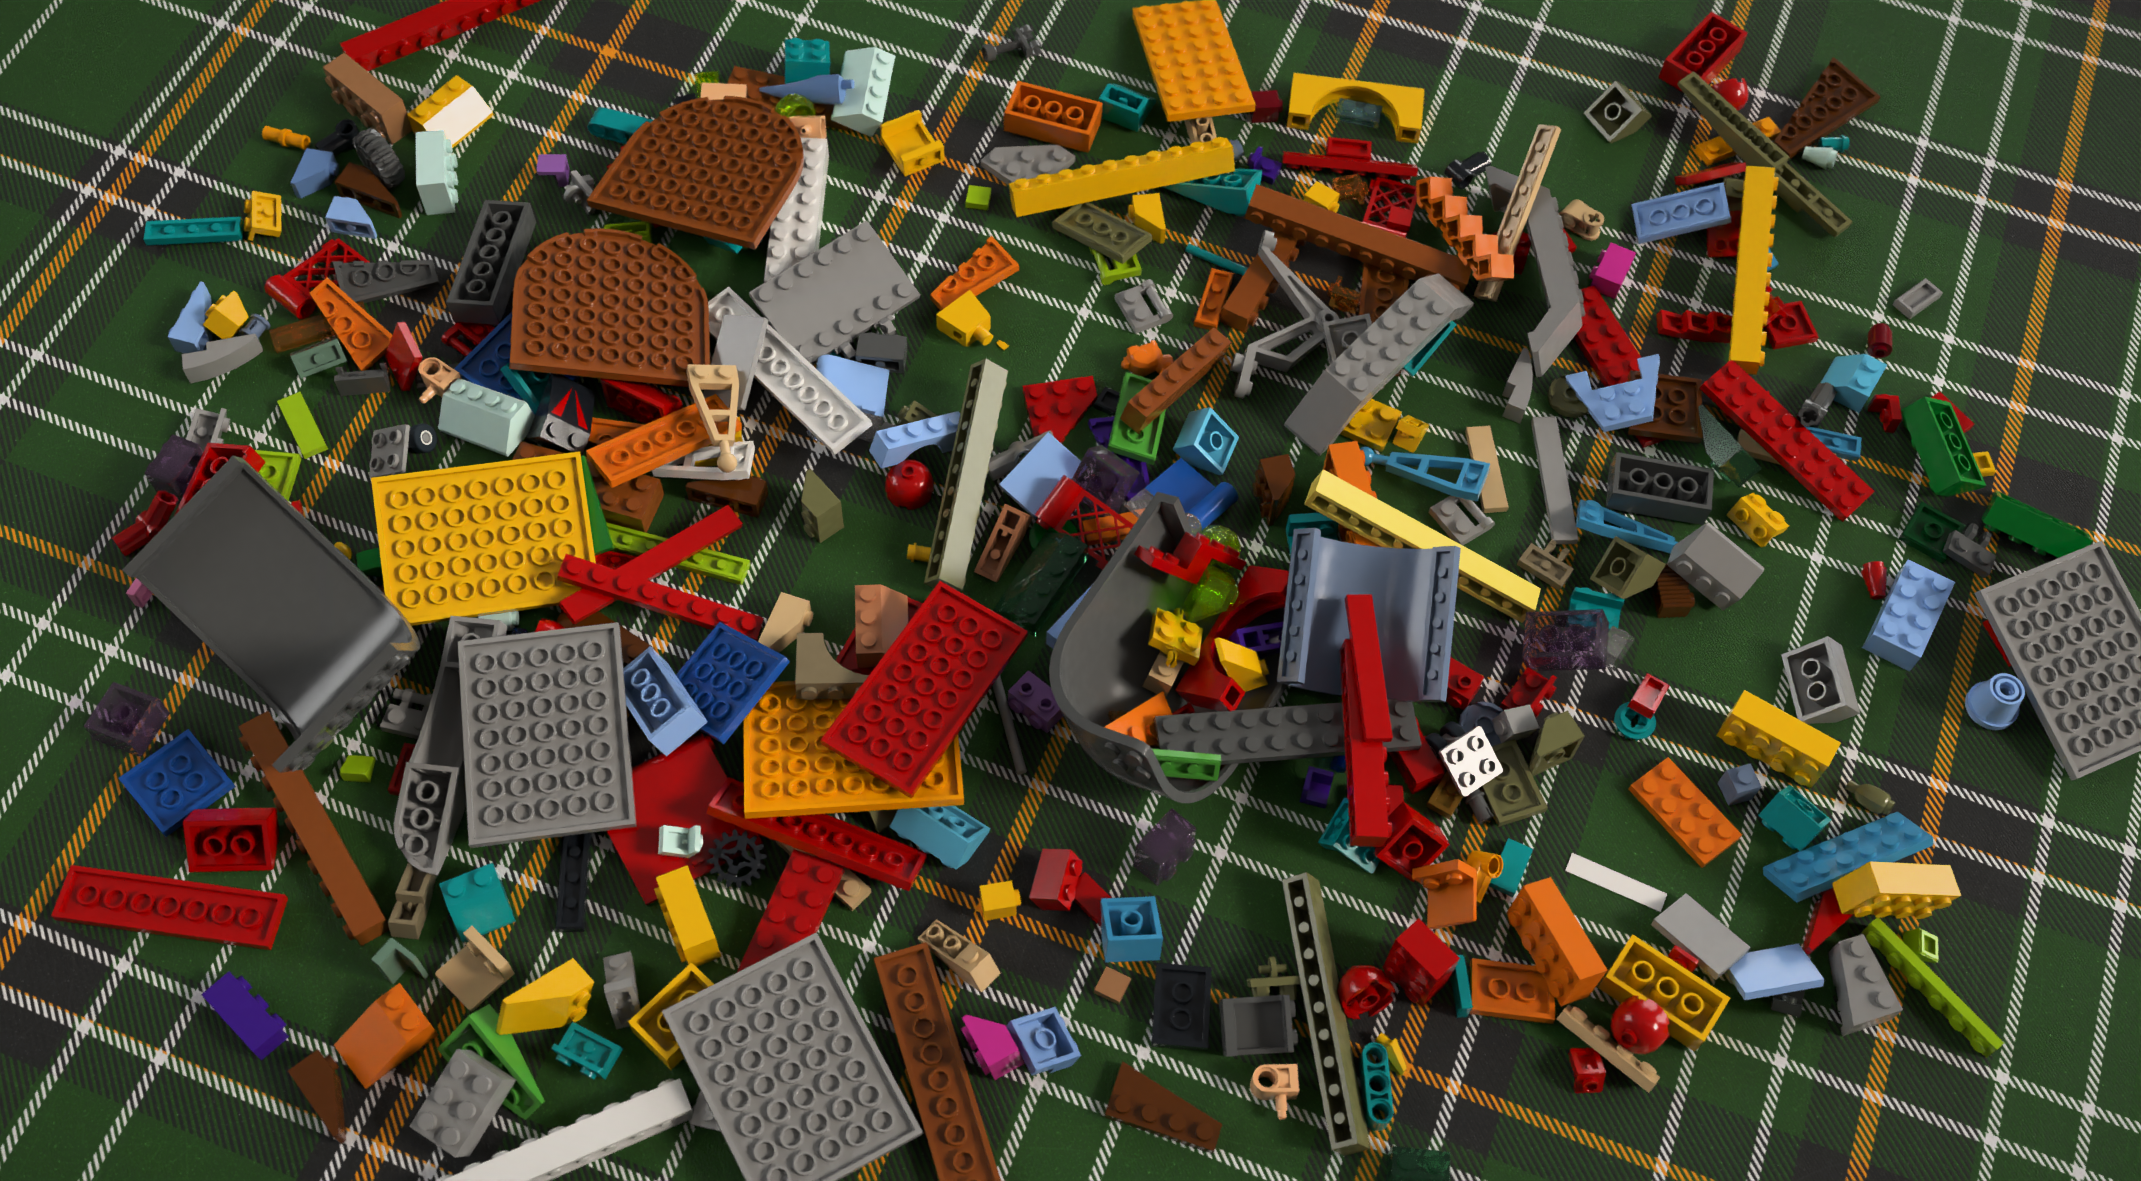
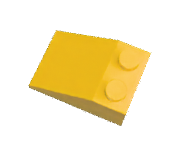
M572 958L503 999L496 1032L498 1035L551 1029L564 1027L572 1021L577 1022L581 1020L587 1013L594 981Z

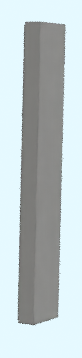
M1532 417L1531 425L1551 540L1556 541L1557 544H1577L1579 539L1557 418Z

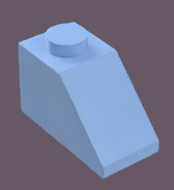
M334 196L325 217L331 232L376 239L377 233L373 223L357 199Z

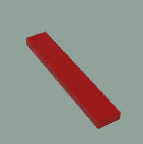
M1347 594L1345 606L1364 742H1391L1393 735L1372 594Z

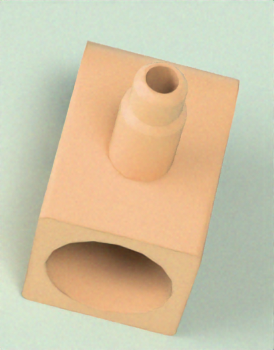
M825 115L787 117L796 127L800 138H827Z
M435 357L424 359L419 364L418 369L427 389L422 393L419 401L425 404L435 394L442 397L457 378L462 379L460 373Z
M1297 1064L1260 1065L1253 1073L1250 1082L1251 1092L1258 1099L1275 1100L1277 1116L1281 1120L1287 1117V1099H1296L1299 1094ZM1262 1077L1271 1080L1272 1086L1264 1087L1259 1083L1258 1079Z

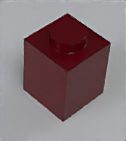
M1277 90L1251 91L1255 102V111L1250 112L1251 123L1278 122L1279 113L1283 111V101L1278 98Z

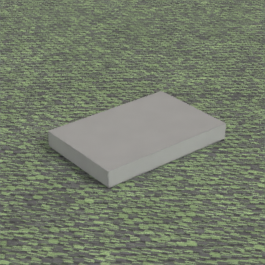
M1687 893L1658 915L1651 923L1656 930L1674 945L1679 946L1699 961L1697 965L1715 980L1747 954L1751 948Z

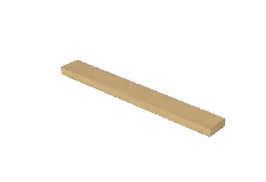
M1538 124L1497 233L1498 254L1514 256L1561 132L1558 126ZM1479 281L1474 296L1478 299L1496 302L1504 281Z

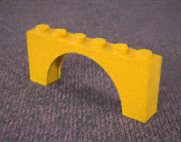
M1293 73L1287 118L1288 128L1308 130L1312 118L1323 107L1340 101H1357L1377 108L1390 120L1395 130L1396 141L1418 144L1422 128L1424 89Z

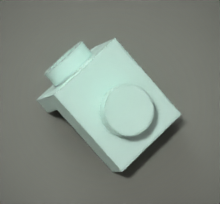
M663 825L659 828L658 854L690 858L699 853L702 848L703 836L701 834V826L694 825L691 828H681Z

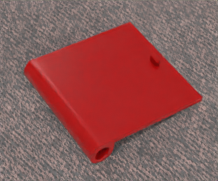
M700 733L683 742L668 756L660 753L633 767L632 777L637 827L607 830L646 906L658 900L654 891L655 888L659 887L656 877L688 865L693 881L702 877L714 868V865L707 864V860L713 858V855L708 853L709 848H717L713 841L715 839L723 841L722 833L724 832L731 837L733 829L737 830L738 836H742L745 831L740 826L706 814L708 805L728 779L712 751L716 748L708 735L704 737ZM663 825L681 828H691L694 825L701 826V834L703 836L702 848L699 853L690 858L658 854L659 828ZM746 830L748 831L747 838L751 839L753 836H757L756 846L763 844L758 833ZM737 842L728 843L722 849L730 850L736 847ZM747 845L746 851L749 852L752 849ZM736 853V854L734 855V857L729 856V858L732 859V860H734L735 858L739 857L741 854ZM718 860L719 866L725 864L724 862Z

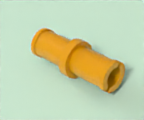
M265 126L262 131L264 140L280 143L284 147L293 146L306 150L310 145L309 136L293 133L290 129L284 128L281 130Z

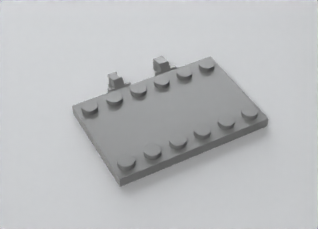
M866 220L750 291L749 296L763 316L769 320L770 326L809 363L814 365L817 363L819 356L830 355L832 352H835L836 355L842 353L845 359H856V352L851 344L859 336V332L865 333L871 328L876 329L879 327L884 335H894L896 328L891 322L894 320L892 315L919 299L920 293Z

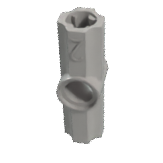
M1049 430L1028 441L1013 442L1008 450L991 457L988 465L990 478L994 481L1009 474L1048 432L1052 436L1053 433ZM1025 453L1023 457L1018 458L1020 454Z

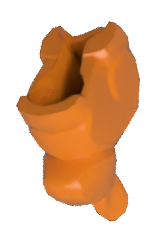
M1152 340L1150 343L1139 347L1137 345L1129 347L1127 349V356L1121 362L1122 369H1128L1135 375L1144 377L1153 372L1162 373L1173 363V358L1170 354L1163 355L1156 341Z

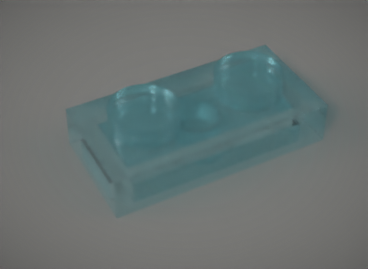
M1339 98L1335 120L1378 128L1383 106Z

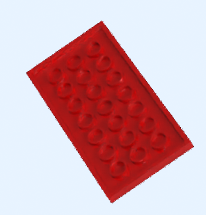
M939 581L822 737L821 745L912 799L1025 641L1028 631Z

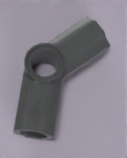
M1827 382L1818 383L1810 398L1805 400L1796 415V418L1801 420L1802 425L1806 427H1819L1828 412L1827 408L1831 405L1837 394L1834 386Z

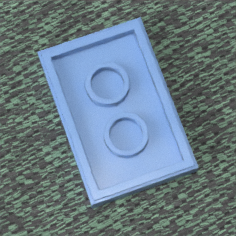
M1048 432L1003 479L999 487L1036 519L1035 513L1061 477L1065 475L1072 480L1085 464Z
M1799 944L1748 952L1726 971V974L1744 1000L1822 987L1824 983V978Z

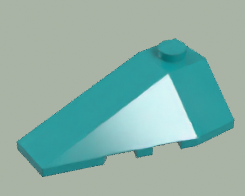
M1235 169L1233 173L1219 174L1163 187L1225 213L1245 216L1256 184L1260 185L1262 170Z

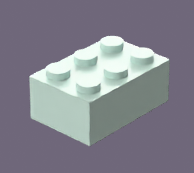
M444 130L416 132V186L427 215L455 213V203H458L457 190L454 189V185H458L457 174L454 171V168H457L456 154H452L451 139L446 138Z

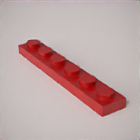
M1283 151L1282 162L1287 164L1286 167L1300 168V165L1309 166L1310 170L1321 171L1322 167L1331 168V172L1344 173L1345 169L1353 170V174L1366 175L1367 172H1374L1375 176L1389 177V174L1398 175L1397 178L1411 180V176L1417 177L1418 167L1415 164Z

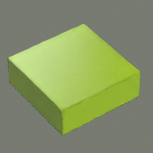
M969 185L966 208L988 210L991 188Z

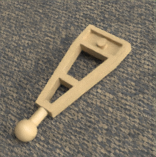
M688 364L686 372L689 390L713 446L720 447L721 455L717 460L718 468L725 473L732 472L737 467V459L730 452V447H733L735 441L739 394L736 365ZM701 390H731L729 410L709 409ZM714 422H728L727 434H719Z

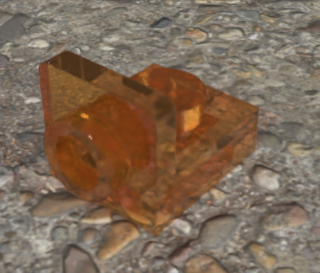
M1359 173L1333 179L1332 189L1340 193L1338 201L1357 198L1360 205L1365 204V195H1368V187L1366 182L1362 181Z

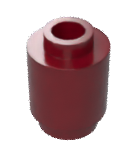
M1874 324L1868 331V354L1875 358L1887 357L1892 353V330L1887 324Z

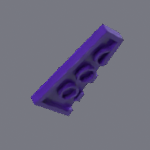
M1114 416L1089 419L1088 425L1127 503L1149 501L1150 496L1143 491L1150 484L1146 463L1107 451Z

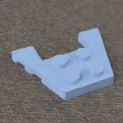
M1659 354L1637 359L1642 379L1592 390L1588 373L1583 371L1566 375V382L1574 390L1580 402L1582 401L1587 407L1588 412L1603 432L1653 421L1658 369L1660 366Z

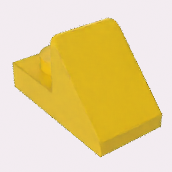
M1410 415L1403 417L1397 424L1396 429L1398 431L1393 444L1407 451L1415 452L1428 430L1429 424Z

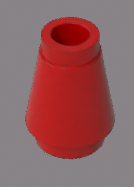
M1881 561L1865 563L1861 574L1870 598L1873 600L1885 598L1887 568L1884 567V563Z

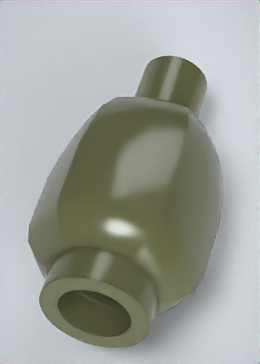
M1850 780L1845 789L1855 794V799L1860 805L1875 814L1883 813L1888 816L1896 803L1891 800L1887 792L1871 784L1859 785Z

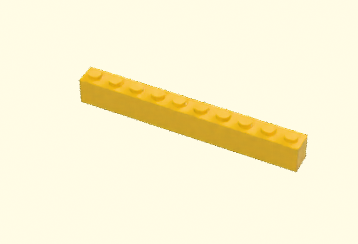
M1216 137L1208 142H1193L1189 146L1184 147L1173 146L1165 151H1150L1146 155L1141 156L1130 155L1122 160H1107L1103 164H1088L1074 170L1063 169L1059 173L1050 175L1040 174L1036 178L1031 179L1020 178L1015 180V182L1008 183L1012 209L1016 217L1234 172L1233 146L1227 138Z
M1746 166L1743 182L1729 361H1735L1747 374L1757 375L1759 366H1764L1765 352H1761V346H1765L1767 332H1762L1763 326H1767L1768 312H1764V306L1769 304L1770 292H1765L1766 286H1770L1771 273L1767 272V267H1771L1773 253H1768L1769 248L1773 247L1774 234H1770V229H1774L1776 215H1771V212L1776 209L1777 196H1773V191H1777L1778 177H1774V167Z

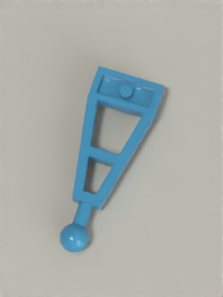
M1369 447L1360 448L1365 454V466L1372 463L1385 465L1386 471L1466 500L1478 501L1490 470V463L1468 458L1391 452L1390 456L1375 454ZM1404 465H1414L1419 467L1417 470H1415ZM1429 467L1461 470L1456 484L1426 474Z
M1580 499L1577 506L1576 527L1613 539L1617 536L1628 543L1670 554L1673 546L1678 543L1675 541V537L1602 507L1596 501ZM1604 520L1622 528L1604 524Z

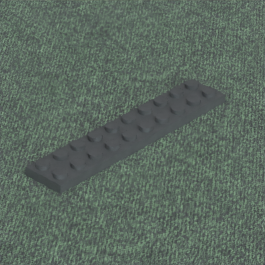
M1387 699L1393 739L1391 742H1383V746H1386L1387 752L1419 750L1422 744L1413 702ZM1342 703L1233 710L1231 712L1219 711L1155 716L1154 718L1158 749L1221 755V765L1345 755Z

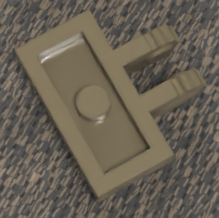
M1551 540L1544 550L1531 543L1518 560L1517 565L1560 591L1574 568L1564 563L1570 550L1565 547L1560 552L1558 558H1555L1550 553L1554 551L1557 544L1556 541Z

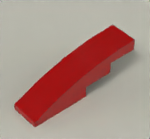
M1662 309L1656 314L1659 334L1702 342L1730 343L1732 316L1713 310L1708 315L1689 310L1680 315Z

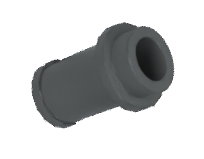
M1476 789L1466 796L1467 800H1465V803L1470 805L1480 825L1492 820L1494 815L1484 799V792Z

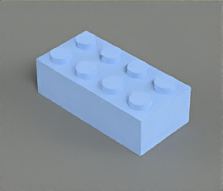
M1908 559L1897 573L1862 648L1910 672L1922 657L1955 582Z
M651 646L623 668L626 706L648 740L665 756H668L708 722L669 664Z

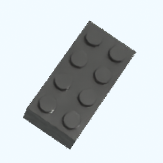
M1616 452L1609 467L1606 508L1704 525L1712 510L1714 469Z

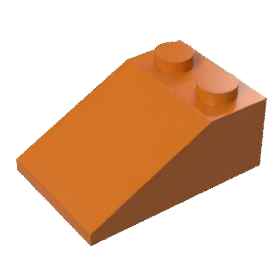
M398 983L376 999L334 1044V1047L363 1087L367 1089L437 1037L438 1033L403 986Z

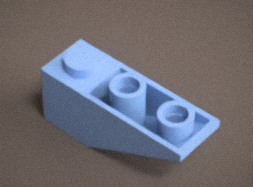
M200 281L197 288L191 293L190 300L185 308L181 310L180 317L174 327L169 331L168 339L177 352L186 354L207 350L206 342H210L213 339L212 331L203 325L208 318L205 313L211 306V295L204 282Z

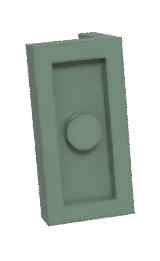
M336 336L290 353L300 378L347 361Z
M390 938L371 959L382 975L392 984L408 968H411L425 980L429 976L418 958L393 938Z

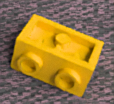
M252 191L250 200L246 199L244 204V213L248 214L244 221V231L248 232V240L253 241L255 233L280 237L281 196Z

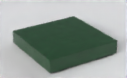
M1921 501L1898 539L1943 564L1948 558V555L1943 553V549L1949 534L1954 530L1962 533L1966 525Z

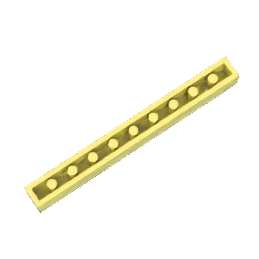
M1322 470L1311 483L1304 505L1381 547L1429 549L1440 546H1457L1461 548L1457 588L1521 623L1536 610L1541 588L1325 470Z

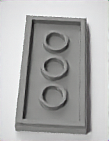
M726 314L723 317L711 365H736L739 379L737 410L745 411L769 321L765 317ZM704 390V399L717 394L729 408L731 390Z

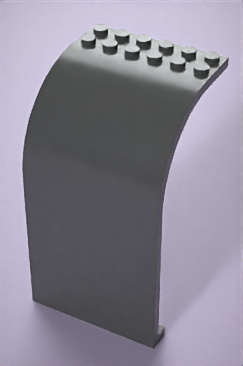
M232 456L122 569L129 577L137 578L240 676L284 722L293 735L295 742L272 764L280 773L294 772L296 770L303 771L309 767L315 760L314 758L333 742L334 737L353 721V717L372 701V698L379 690H382L390 683L391 678L410 662L411 657L420 649V641L417 634L390 599L243 458Z

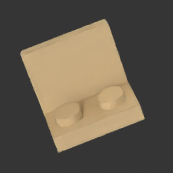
M471 926L463 933L468 940L465 947L435 972L437 978L469 1011L476 1009L515 974L505 958Z

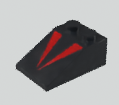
M551 373L527 439L548 449L563 453L580 452L581 456H583L591 434L595 391L560 374Z

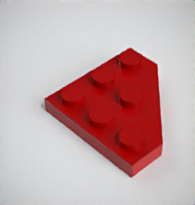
M1093 376L1023 386V395L1033 438L1050 430L1061 444L1071 429L1073 430L1082 420L1088 408L1092 407L1097 400Z

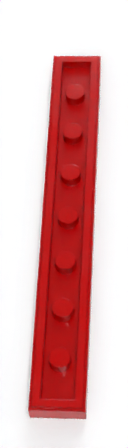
M726 505L615 570L650 581L740 529L743 523L730 506ZM582 588L561 600L559 606L573 625L617 599Z

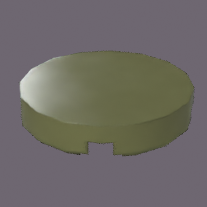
M1566 375L1553 380L1547 392L1551 408L1558 414L1571 418L1585 416L1589 413L1584 403L1580 402L1574 390L1567 385Z

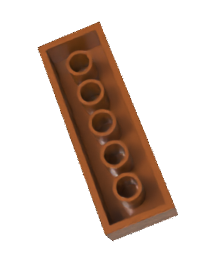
M521 441L512 460L564 453ZM587 459L605 521L647 533L664 496L661 480L642 474L611 488Z

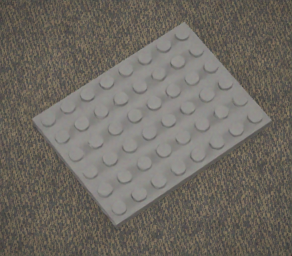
M2102 541L1974 593L2018 679L2023 684L2025 692L2071 781L2141 751V613Z
M619 623L458 641L470 848L637 827Z
M817 932L662 1011L745 1181H838L923 1133Z

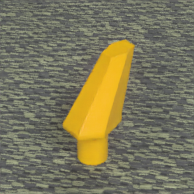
M1381 1032L1375 1042L1384 1046L1388 1059L1399 1074L1403 1076L1407 1066L1398 1040L1394 1038L1392 1041Z

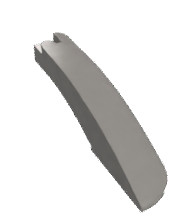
M450 616L441 664L427 715L411 758L405 765L394 819L395 839L398 848L401 849L411 865L432 875L439 874L467 805L458 641L506 636L508 626L501 620Z

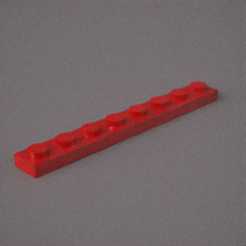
M565 554L557 576L559 581L713 630L721 622L757 641L764 620L763 617L569 554Z

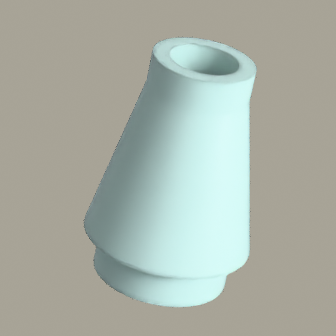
M1806 146L1802 159L1824 169L1833 168L1838 151L1833 150V148Z

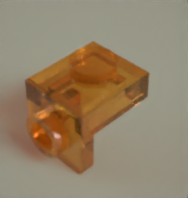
M1338 275L1336 283L1331 282L1327 296L1331 297L1329 306L1340 309L1343 312L1356 314L1361 293L1341 287L1343 277Z

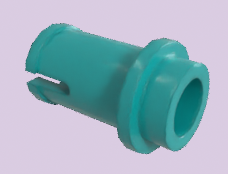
M1844 135L1839 137H1820L1818 147L1833 148V150L1840 153L1849 148V138Z

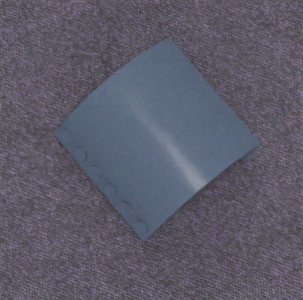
M1317 528L1294 529L1277 682L1305 690L1342 696L1339 650L1344 640L1350 639L1345 597L1347 594H1372L1387 699H1397V701L1446 702L1461 548L1457 546H1440L1429 549L1375 547L1320 537L1321 530Z

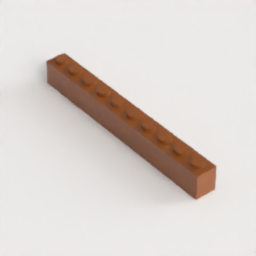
M1256 184L1244 219L1250 220L1255 224H1261L1275 231L1289 234L1297 239L1311 242L1319 247L1333 250L1341 255L1355 258L1385 271L1395 272L1407 279L1417 281L1419 278L1440 274L1462 293L1467 286L1472 271L1469 266L1464 265L1459 257Z
M269 711L238 726L243 734L239 738L246 751L252 750L254 754L250 758L251 762L258 772L263 770L265 777L261 778L262 782L269 792L274 790L277 796L272 799L280 813L285 811L288 818L284 819V822L291 833L297 832L299 839L295 840L303 855L308 852L311 860L307 861L310 869L315 876L320 874L323 881L319 883L326 897L330 895L335 901L331 904L333 911L338 919L344 917L347 924L342 927L350 940L356 938L359 944L363 946L389 931L387 919L304 771L296 770L294 772L280 773L272 766L290 746Z

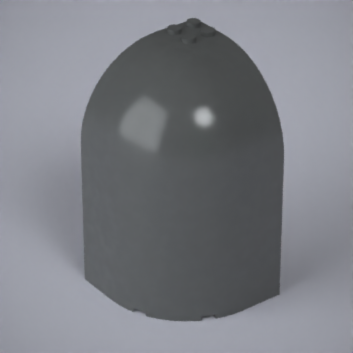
M1157 492L1061 630L1052 651L1049 676L1054 698L1072 733L1086 754L1110 775L1127 784L1180 803H1193L1215 792L1230 777L1238 764L1220 765L1218 781L1166 777L1152 750L1158 749V746L1151 748L1148 744L1137 738L1104 727L1157 695L1142 687L1160 653L1159 649L1148 645L1152 617L1157 607L1172 613L1176 608H1181L1180 611L1183 609L1184 620L1193 622L1203 628L1202 646L1237 584L1231 581L1233 576L1218 564L1212 566L1209 563L1196 585L1151 567L1134 555L1139 545L1147 549L1153 546L1161 550L1164 556L1166 552L1173 554L1185 532L1194 535L1179 497ZM1285 607L1277 608L1258 616L1244 628L1283 622ZM1280 653L1260 658V660H1266L1270 674L1266 675L1268 685L1246 691L1236 710L1275 707L1288 686L1277 682ZM1185 661L1166 696L1172 713L1188 704L1175 691L1190 666ZM1193 706L1195 713L1219 712L1212 709Z

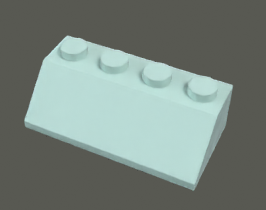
M877 47L848 50L845 52L840 76L844 80L853 79L855 86L854 89H846L845 99L842 104H834L831 120L869 137L874 135L883 122L895 55Z
M457 378L442 395L438 429L440 432L508 457L528 435L535 415L525 401Z

